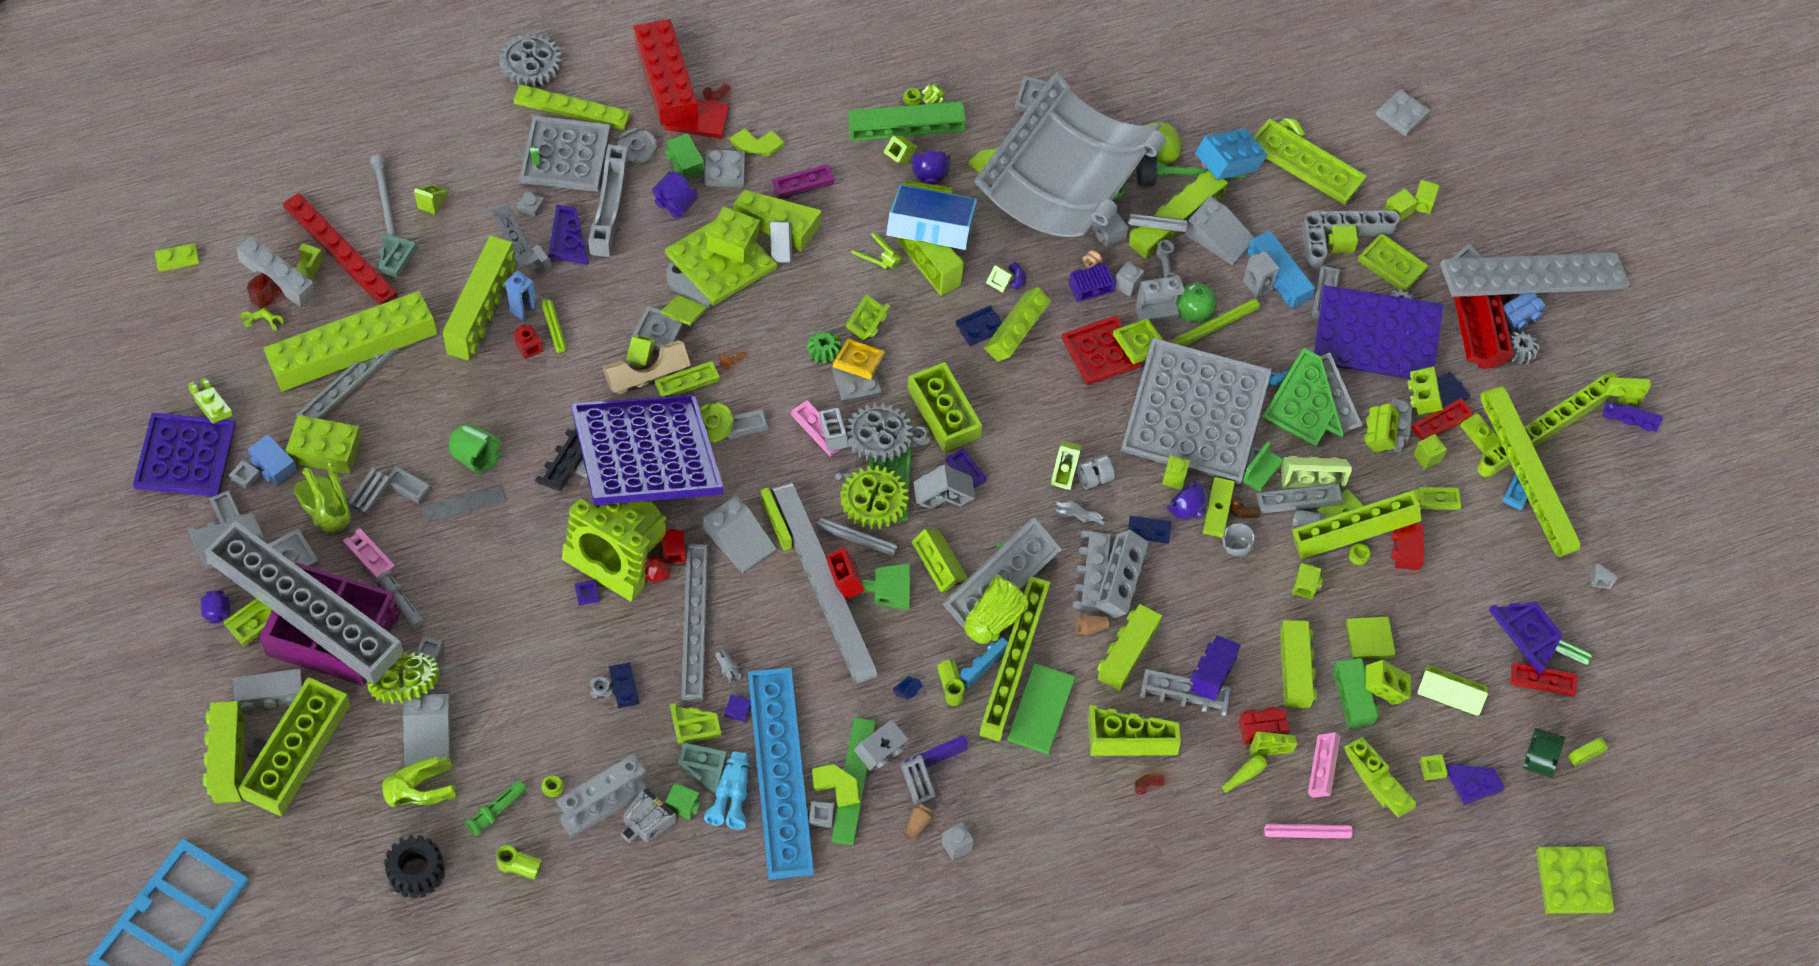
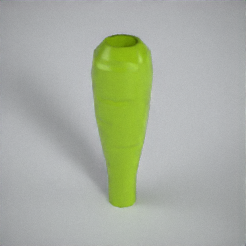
M1255 755L1250 758L1229 781L1221 786L1223 791L1228 793L1234 787L1261 773L1267 767L1266 758L1262 755Z

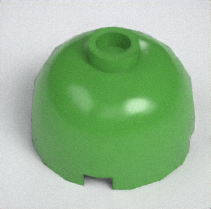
M1192 283L1185 286L1184 294L1179 295L1177 300L1180 317L1190 323L1192 321H1199V324L1209 321L1213 317L1217 305L1216 296L1211 288L1201 283Z

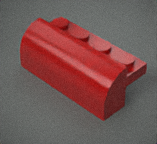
M1501 295L1454 297L1467 361L1476 362L1480 369H1489L1500 366L1512 358L1514 353Z

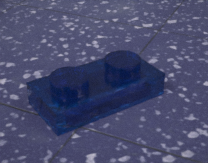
M1130 516L1128 530L1133 531L1146 541L1169 544L1171 521Z
M627 662L609 666L618 709L638 705L639 698L631 663Z

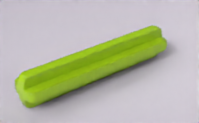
M552 300L543 301L542 308L557 353L565 352L567 350L553 302Z

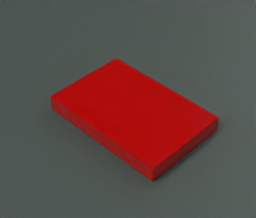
M696 99L698 118L665 124V130L722 139L729 112V104Z

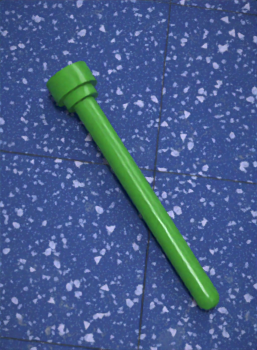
M1157 162V177L1160 178L1166 176V174L1199 176L1201 173H1206L1209 170L1206 168L1172 167L1163 164V162ZM1246 174L1229 178H1245Z

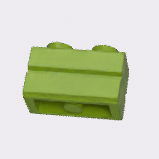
M1392 404L1371 407L1369 416L1366 418L1368 429L1367 434L1364 436V441L1376 453L1396 448L1399 411Z

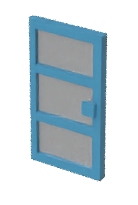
M182 838L87 959L86 963L89 966H185L250 880Z

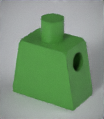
M910 564L879 567L875 569V580L862 579L865 588L863 592L875 593L876 605L909 610Z

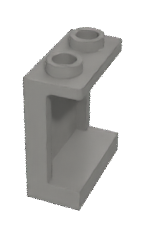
M1180 275L1140 283L1135 306L1139 321L1148 318L1151 323L1179 318L1180 313L1177 307L1178 296L1185 292Z

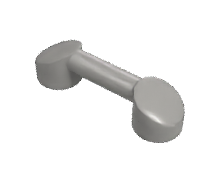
M1162 240L1156 250L1157 256L1162 263L1164 278L1178 276L1175 273H1171L1169 257L1174 250V245L1169 240Z

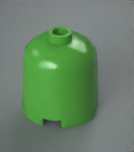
M467 423L462 424L451 433L448 448L450 454L473 472L481 475L482 471L485 469L491 470L501 456L498 453L499 446H502L503 443L500 438L479 426Z

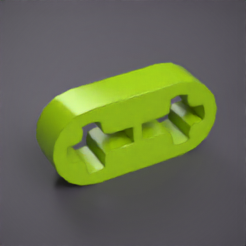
M1601 737L1576 749L1569 754L1568 758L1574 766H1578L1599 756L1609 746Z

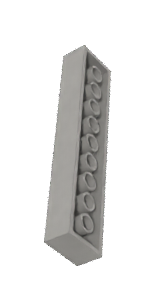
M237 521L205 550L209 564L373 685L403 655L404 651L400 640Z

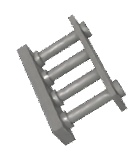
M634 754L556 800V803L564 813L559 818V821L571 839L634 801L641 790L646 787L639 777L646 773V771Z

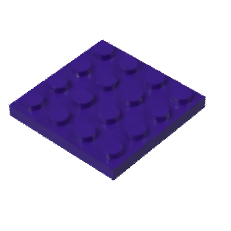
M152 412L133 482L134 489L204 496L220 494L236 428L235 420L223 419L212 424L207 417Z

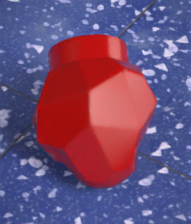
M647 556L644 571L646 573L645 579L656 583L670 577V568L661 557L652 556L650 558Z

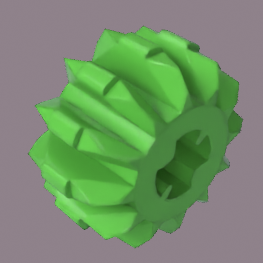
M824 329L821 334L816 331L814 336H810L809 343L807 344L810 358H815L816 363L821 360L824 365L828 360L833 363L834 358L837 357L842 348L839 337L834 336L832 331L826 333Z

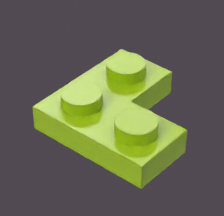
M1609 377L1604 386V394L1619 397V406L1625 404L1631 407H1639L1651 387L1650 379Z

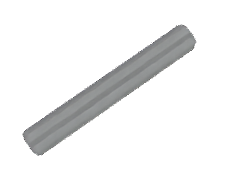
M820 518L817 528L824 532L894 556L897 552L898 545L825 518Z

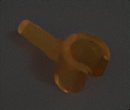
M744 351L731 357L723 353L719 356L721 361L718 363L725 369H728L734 361L747 356V353Z

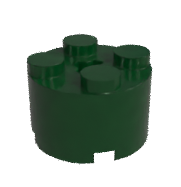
M1535 728L1523 769L1553 778L1565 737Z

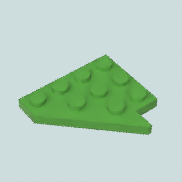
M1303 347L1262 419L1316 448L1326 431L1341 439L1344 434L1322 358Z

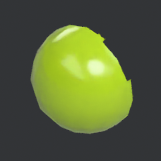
M1149 123L1147 125L1160 123L1162 126L1158 131L1166 138V142L1156 155L1157 162H1163L1166 165L1174 162L1182 152L1180 135L1168 123Z

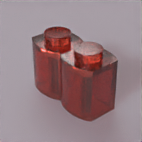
M264 273L255 276L247 285L250 300L260 308L268 306L276 295L283 292Z

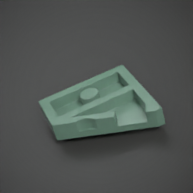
M683 743L678 766L713 794H716V787L719 785L727 752Z

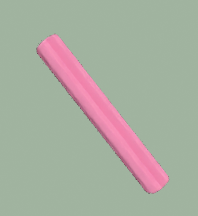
M1265 824L1264 833L1266 837L1351 838L1353 829L1351 825Z

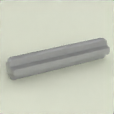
M1131 213L1129 216V224L1135 226L1186 232L1188 225L1186 220L1134 213Z

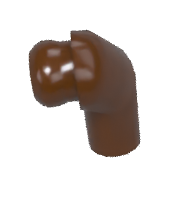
M1234 497L1231 500L1230 508L1240 518L1260 517L1259 507L1247 508L1239 497Z

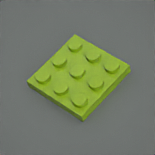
M1604 847L1537 848L1536 853L1546 914L1613 913L1614 904Z

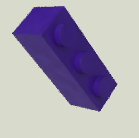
M1216 635L1213 643L1209 642L1206 647V656H1201L1197 666L1199 670H1194L1190 679V682L1193 683L1191 692L1216 701L1237 659L1241 644Z

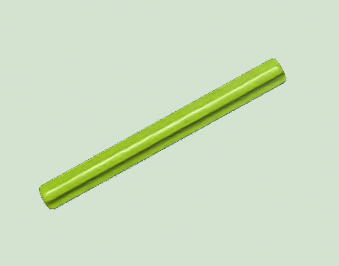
M1252 299L1168 342L1187 346L1258 310L1260 303L1257 299Z

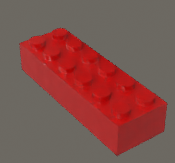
M671 18L634 25L635 44L660 125L698 118L697 100Z

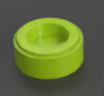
M1361 543L1354 544L1349 551V559L1356 565L1366 564L1371 556L1370 549Z

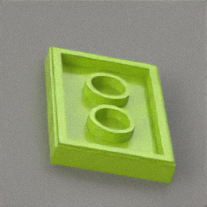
M1383 233L1357 259V261L1397 289L1401 288L1403 292H1407L1429 267V265Z

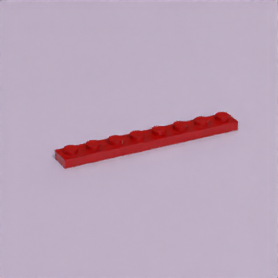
M297 193L283 203L284 208L379 305L398 297L397 292L300 193Z

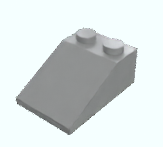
M1211 196L1188 220L1185 232L1186 236L1232 266L1248 249L1250 240L1255 238L1225 205Z
M737 495L703 518V529L742 574L776 551L775 546L750 509Z
M449 694L420 695L421 698L414 696L412 701L404 699L405 767L434 757L450 758L451 701Z

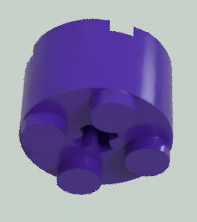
M668 172L652 190L656 198L654 200L655 204L661 209L664 207L668 209L670 214L676 219L693 205L698 199V194L694 188L691 191L688 187L690 183L676 172L671 174Z

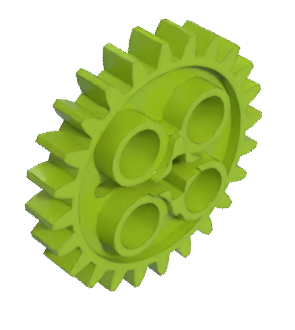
M876 465L875 470H871V467L867 466V471L865 472L862 468H859V474L852 472V478L847 477L846 484H842L843 491L840 492V498H842L843 512H848V519L855 517L854 524L861 521L862 528L866 524H870V529H873L874 525L881 529L883 523L890 527V520L897 523V516L902 518L903 511L907 510L909 497H907L908 489H905L906 483L900 482L901 476L894 478V471L888 474L887 467L879 471L878 465ZM878 483H881L878 489V495L875 496L876 487ZM870 484V485H872V486H871V487H866V486H864V485ZM874 498L873 507L870 512H867L871 505V499ZM863 501V502H865V503H864V504H859V503H857V502Z
M405 652L374 685L367 680L369 692H371L372 697L376 696V700L383 699V703L391 700L392 704L396 700H400V703H403L404 699L412 701L414 696L421 698V693L428 694V689H434V684L438 683L437 678H440L438 664L435 662V659L430 658V655L424 657L423 653H420L416 656L415 652H413L410 656H407Z

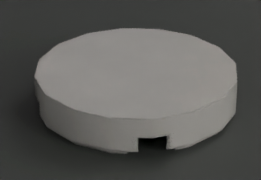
M636 128L627 130L620 136L618 146L628 147L630 163L640 164L647 162L656 153L657 144L655 137L647 130L642 131Z

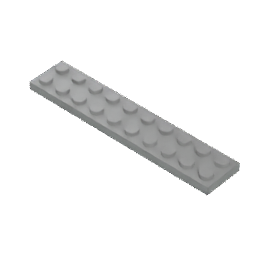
M1617 252L1443 259L1440 263L1452 297L1627 289L1630 285Z

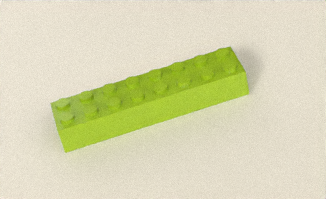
M420 291L263 347L280 391L283 392L348 368L359 361L361 363L375 358L378 354L383 355L389 350L399 349L437 335L434 319Z

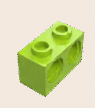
M1430 367L1411 371V380H1408L1409 391L1414 393L1413 396H1410L1412 408H1417L1418 415L1442 411L1435 368Z
M1380 660L1366 665V689L1376 696L1389 701L1391 704H1400L1402 701L1411 699V675L1385 660Z

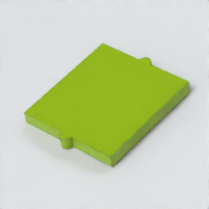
M677 295L661 310V314L673 318L674 321H680L691 326L707 310V306L697 303L693 299L690 300Z

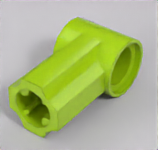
M942 661L937 665V670L945 693V701L950 706H958L964 700V684L960 679L955 661ZM952 691H957V692H959V693H958V694H952V693H950V692H952Z
M509 845L500 847L496 853L499 870L514 872L533 880L537 878L542 860L518 852ZM504 856H511L513 858L509 862L501 860Z

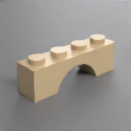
M678 340L661 346L656 362L649 368L635 370L621 360L604 366L603 370L609 389L614 393L622 394L629 391L628 388L632 386L642 387L647 385L649 380H657L666 377L669 373H678L686 370V367L691 366L684 343Z

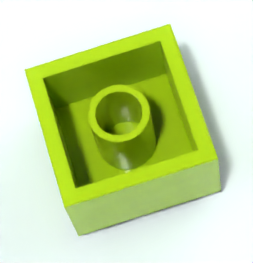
M723 206L707 235L706 250L744 263L759 235L760 220Z

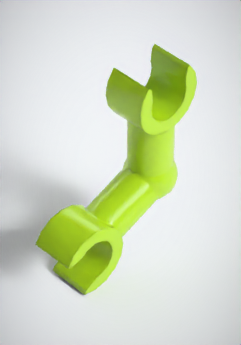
M262 308L253 313L246 311L240 315L241 319L250 318L243 322L245 327L253 325L255 320L262 317L270 322L271 328L275 331H278L274 324L275 322H281L284 325L283 318L278 315L274 316L267 308Z

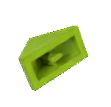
M434 184L415 188L417 208L435 215L449 194V190Z

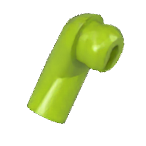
M1284 118L1278 123L1288 130H1292L1300 137L1306 135L1296 119Z

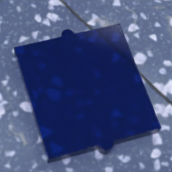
M1450 371L1437 378L1442 408L1461 398L1463 401L1470 398L1471 395L1462 386V382H1459Z

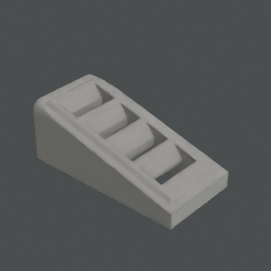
M839 408L818 412L828 451L848 447L847 434Z

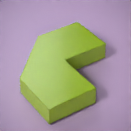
M744 128L730 137V143L737 150L745 151L747 155L756 153L762 154V156H771L785 145V142L773 131L757 140Z
M834 764L812 769L813 784L816 792L836 788V799L839 807L861 803L857 779Z

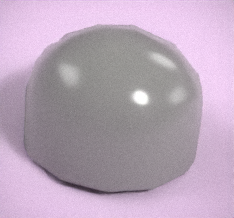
M1243 523L1233 524L1225 529L1222 542L1223 548L1230 555L1236 557L1245 556L1254 547L1255 535L1250 526Z

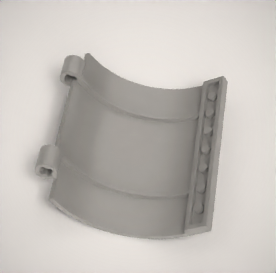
M1056 73L1050 78L973 182L997 206L1023 224L1055 236L1078 237L1084 235L1094 221L1103 226L1108 224L1117 211V205L1112 201L1143 156L1145 154L1150 157L1156 156L1166 142V138L1158 131L1162 126L1160 123L1154 125H1132L1099 113L1080 100L1069 89L1070 86Z

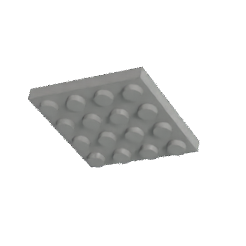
M533 116L519 177L520 183L598 192L611 130L610 124ZM530 146H536L539 149L540 165L533 166L529 150Z

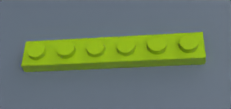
M521 84L514 97V104L587 122L610 124V127L624 131L631 117V111Z

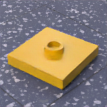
M847 339L834 360L833 367L871 380L885 356V351Z

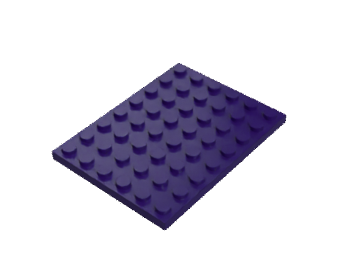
M695 394L571 404V411L594 505L626 504L637 501L648 502L660 499L670 500L673 498H692L694 496L723 494V484Z

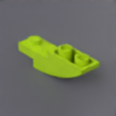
M1363 737L1344 747L1359 776L1383 807L1388 806L1398 818L1416 808L1415 800L1389 773V766Z

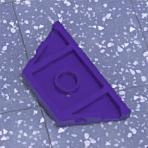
M1537 602L1514 603L1502 607L1492 605L1489 609L1491 614L1540 675L1562 638V633Z

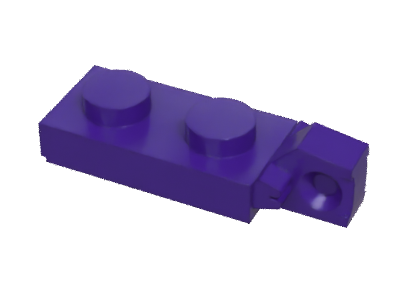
M1608 402L1605 404L1602 416L1610 420H1621L1624 424L1636 425L1646 431L1655 432L1658 430L1663 418L1661 415L1625 404L1621 407Z

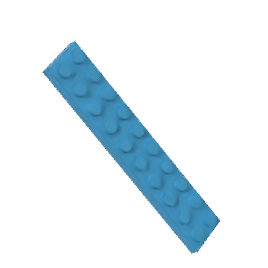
M792 669L748 671L768 880L813 876V861Z

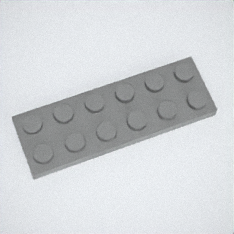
M1031 518L942 604L964 629L967 615L973 609L976 601L983 597L985 589L990 586L995 575H1001L1002 579L1013 582L1014 585L1021 589L1029 581V577H1033L1061 548L1037 519Z

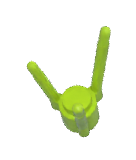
M871 233V236L885 249L881 255L883 261L855 250L851 251L852 254L880 265L885 270L888 267L894 269L902 259V256L875 233Z

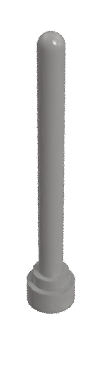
M375 155L370 158L371 168L377 174L387 234L396 236L384 173L387 167L386 157Z

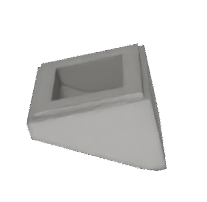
M1596 563L1591 571L1590 586L1612 589L1617 576Z

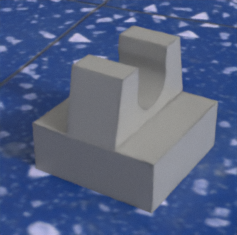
M538 244L531 248L533 254L527 258V261L534 272L541 268H544L547 272L553 268L548 257Z

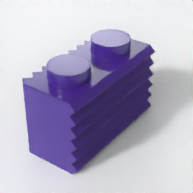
M1106 263L1104 265L1096 264L1086 270H1075L1069 277V286L1076 302L1108 294L1115 290L1116 282Z

